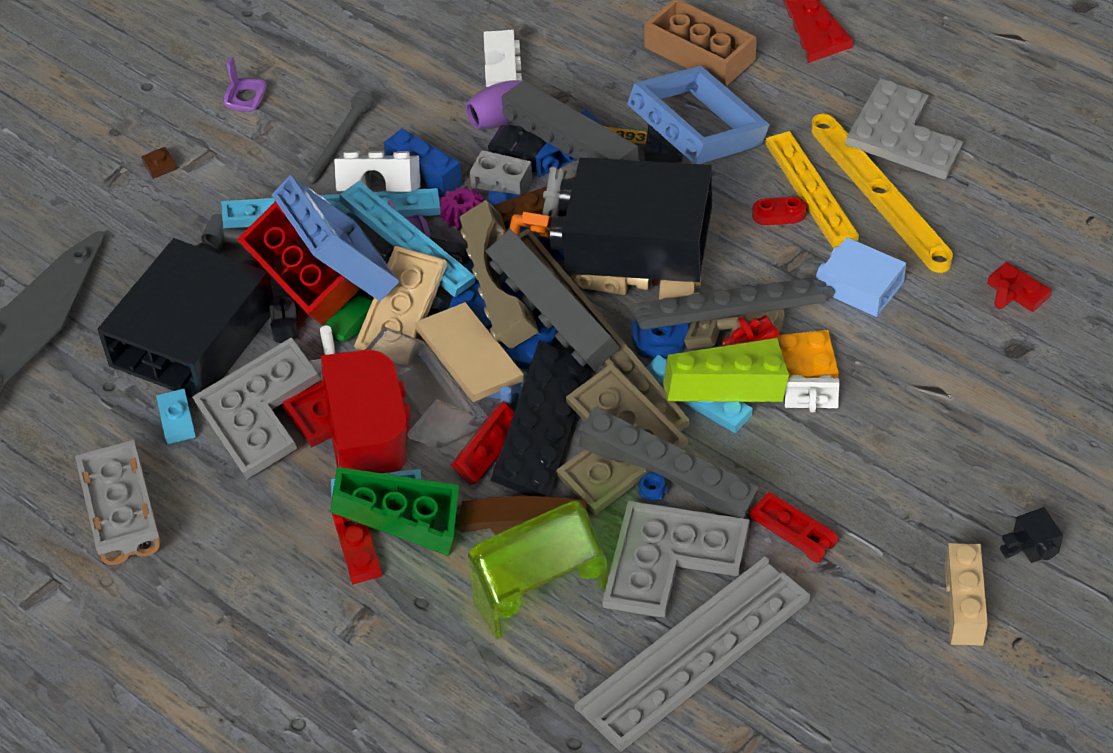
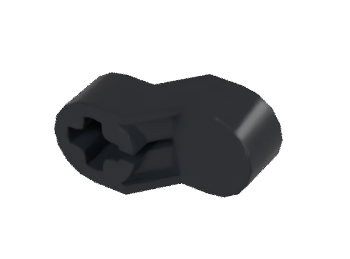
M290 295L274 298L270 303V326L273 339L277 343H283L291 337L295 340L299 335L297 302Z

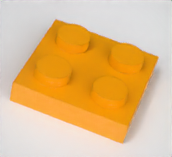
M828 330L783 334L776 337L789 373L788 378L791 375H802L804 378H819L821 375H831L833 378H838L839 372Z

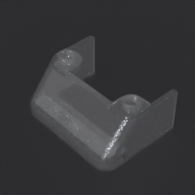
M384 327L365 349L375 350L388 356L395 365L398 380H404L406 397L421 417L408 431L407 436L410 439L422 442L430 448H443L475 433L489 416L478 400L475 402L471 401L426 342Z

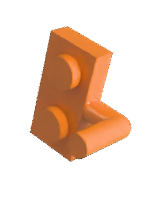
M523 212V215L515 214L511 218L509 229L517 235L520 233L521 226L530 227V232L550 239L552 217Z

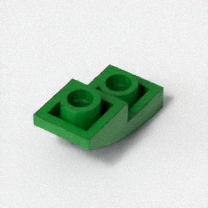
M357 296L347 302L325 323V325L331 327L334 340L344 342L359 334L372 300Z

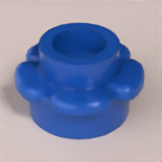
M657 473L646 474L638 484L639 495L643 499L651 501L662 499L663 494H666L668 491L664 478Z

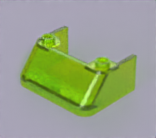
M578 501L566 503L481 541L468 554L474 604L496 640L502 638L500 619L512 617L518 612L522 604V594L574 570L583 579L595 578L602 590L606 589L608 581L607 559L588 513Z

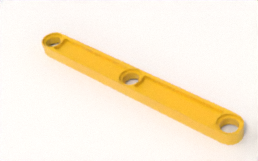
M817 114L814 116L811 133L931 271L936 273L948 271L951 268L953 258L951 249L864 151L845 145L848 133L834 117L829 114ZM826 124L830 127L823 129L817 127V125ZM875 188L885 189L886 192L876 193L873 190ZM942 256L946 258V261L937 262L933 260V257Z

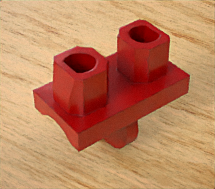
M766 314L758 319L754 318L746 323L743 317L737 319L740 327L731 332V335L721 340L723 346L773 339L780 334Z

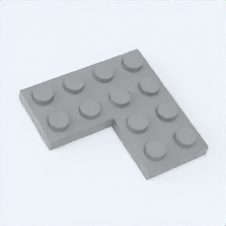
M880 78L848 133L845 145L946 180L961 151L963 141L915 125L927 104L929 95Z
M291 337L194 395L192 398L247 480L297 449L295 442L272 410L281 405L282 401L301 393L321 379Z
M628 501L602 600L603 608L665 618L677 567L739 577L749 529V519Z

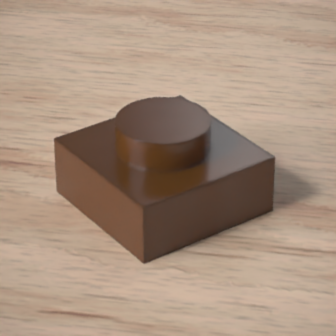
M166 147L141 156L144 166L153 179L177 170L176 163Z

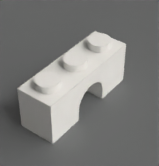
M514 30L484 32L486 87L504 81L522 80L521 73H516L521 71L520 56H515L520 55L519 40H514Z
M345 151L343 156L334 159L336 191H345L358 181L370 188L373 170L383 175L386 191L412 192L421 188L419 156H410L409 151L393 152V155H385L384 151H370L368 155H360V151Z

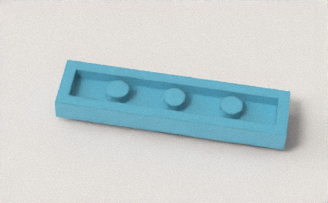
M658 355L646 368L664 389L663 379L667 359ZM679 401L733 433H736L753 414V408L743 402Z

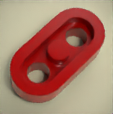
M798 197L760 199L752 206V218L760 225L795 224L805 219L807 205L804 200Z

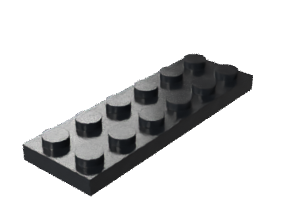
M539 340L490 481L527 496L550 497L557 475L556 470L560 466L576 412L568 405L566 396L587 381L591 368L588 364L582 367L571 355L572 353Z

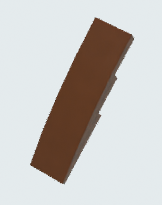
M540 496L490 497L462 501L457 526L462 533L490 528L495 535L523 531L528 538L584 528L587 503L585 500Z

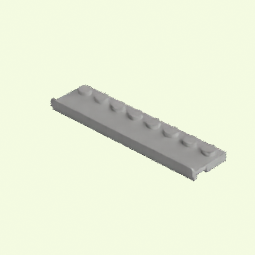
M763 557L575 703V710L580 712L605 738L622 752L809 602L810 594L784 572L779 573L769 564V559Z

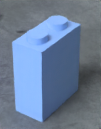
M847 237L840 246H836L833 249L830 259L820 265L816 278L826 282L827 286L832 287L834 290L833 298L878 317L904 283L906 262Z

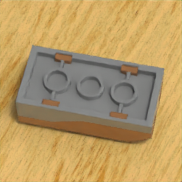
M130 440L76 455L77 468L99 558L107 565H117L126 561L130 555L135 554L144 557L158 551L160 547L159 542H161L135 441Z

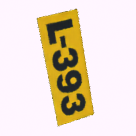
M606 127L632 143L646 144V131Z

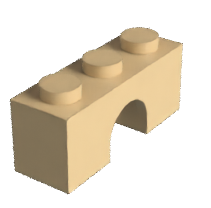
M948 543L945 576L946 589L950 591L951 645L983 646L988 622L981 544Z

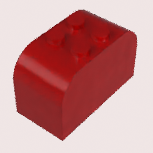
M276 201L237 238L242 246L304 311L322 326L361 289L313 256Z
M358 350L321 355L324 399H326L325 405L337 467L375 473L400 471L407 457L406 439H411L409 425L411 415L409 404L404 401L406 397L404 380H398L393 361L385 354L375 350Z

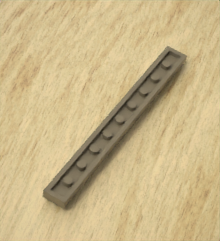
M528 228L517 234L523 243L620 347L603 363V366L607 367L612 363L679 431L689 426V418L674 401H667L663 387L536 236L530 232V229Z

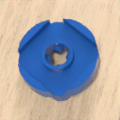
M635 319L631 330L633 345L638 349V354L643 358H656L658 355L667 358L670 354L683 353L686 346L684 339L689 330L688 323L641 329ZM657 331H663L665 335L658 336L656 334Z

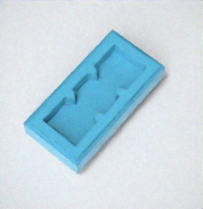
M185 389L156 395L167 445L196 438Z

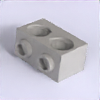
M482 150L470 170L471 188L488 194L489 191L526 194L533 181L531 161Z

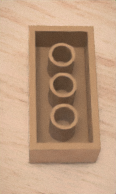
M681 0L670 1L644 24L645 48L687 69L702 66L724 86H728L756 60V36Z

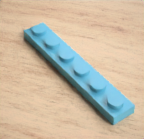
M358 181L339 194V202L393 247L396 245L445 259L448 265L440 286L453 297H457L475 283L474 274L362 182Z

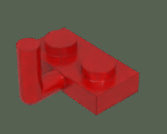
M1008 262L1002 264L988 277L987 284L996 289L994 305L998 309H1003L1014 300L1031 312H1034L1051 296L1052 289Z

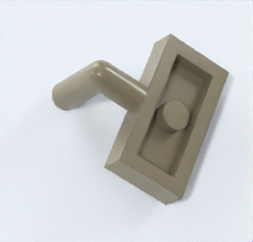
M738 317L692 322L684 339L687 350L713 347L720 330L732 329L733 332L740 327L737 322Z

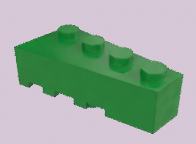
M337 467L330 512L449 556L454 538L459 485Z

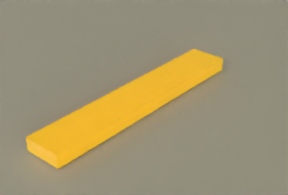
M787 131L767 137V148L799 197L805 201L808 211L832 248L840 246L847 237L858 242V232L792 133Z

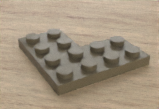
M612 363L566 396L568 405L585 422L593 408L598 407L681 449L688 445V439ZM586 449L556 470L557 476L580 500H585L587 508L595 516L638 484L643 476L652 473L648 469L630 463L604 459Z

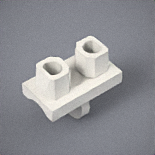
M791 375L788 378L785 390V408H809L810 413H815L816 408H838L839 378H833L831 375H821L819 378H804L802 375Z

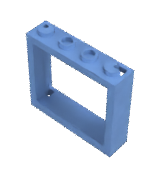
M702 66L635 82L627 103L629 107L694 164H702L762 146L770 126L767 121ZM691 92L728 124L732 130L703 137L661 99Z
M291 174L273 192L272 197L317 259L380 302L399 283L398 278L355 220Z

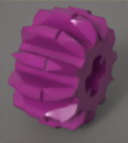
M467 186L464 189L455 187L453 192L446 191L445 197H442L440 202L442 221L446 222L448 228L455 226L459 231L462 228L460 216L484 201L483 196L479 195L477 189L469 190Z

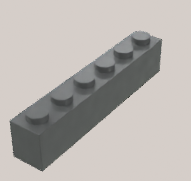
M522 81L501 96L504 117L578 161L580 157L639 161L637 145L526 81Z
M511 229L485 251L493 259L489 262L491 267L499 275L505 272L508 276L505 282L515 293L521 290L525 294L521 300L531 311L537 308L541 312L538 316L541 322L548 329L553 326L558 332L554 336L565 348L571 345L575 349L571 355L582 367L588 364L595 371L620 349L612 337Z

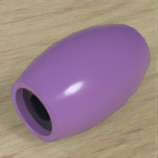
M523 80L499 82L475 94L466 103V113L473 127L476 129H492L513 122L504 117L501 96Z

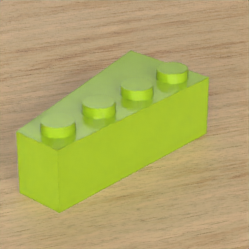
M773 338L670 354L667 356L663 385L667 401L783 402L789 373L778 339Z

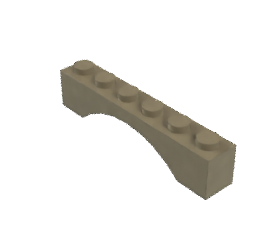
M485 200L460 216L463 227L460 231L468 244L466 251L474 264L472 271L480 284L478 287L479 294L485 300L486 307H484V311L492 324L490 328L491 334L497 342L502 341L509 349H512L539 331L533 312L517 297L505 293L500 275L489 264L493 259L485 251L507 231L501 213Z

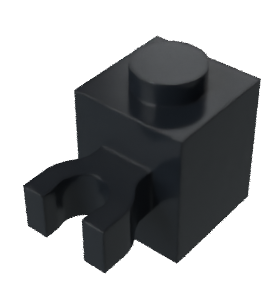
M1042 507L1016 517L1013 532L1002 536L1005 544L1000 546V550L1006 559L1023 550L1031 563L1042 559L1049 560L1059 553L1063 534L1047 510Z

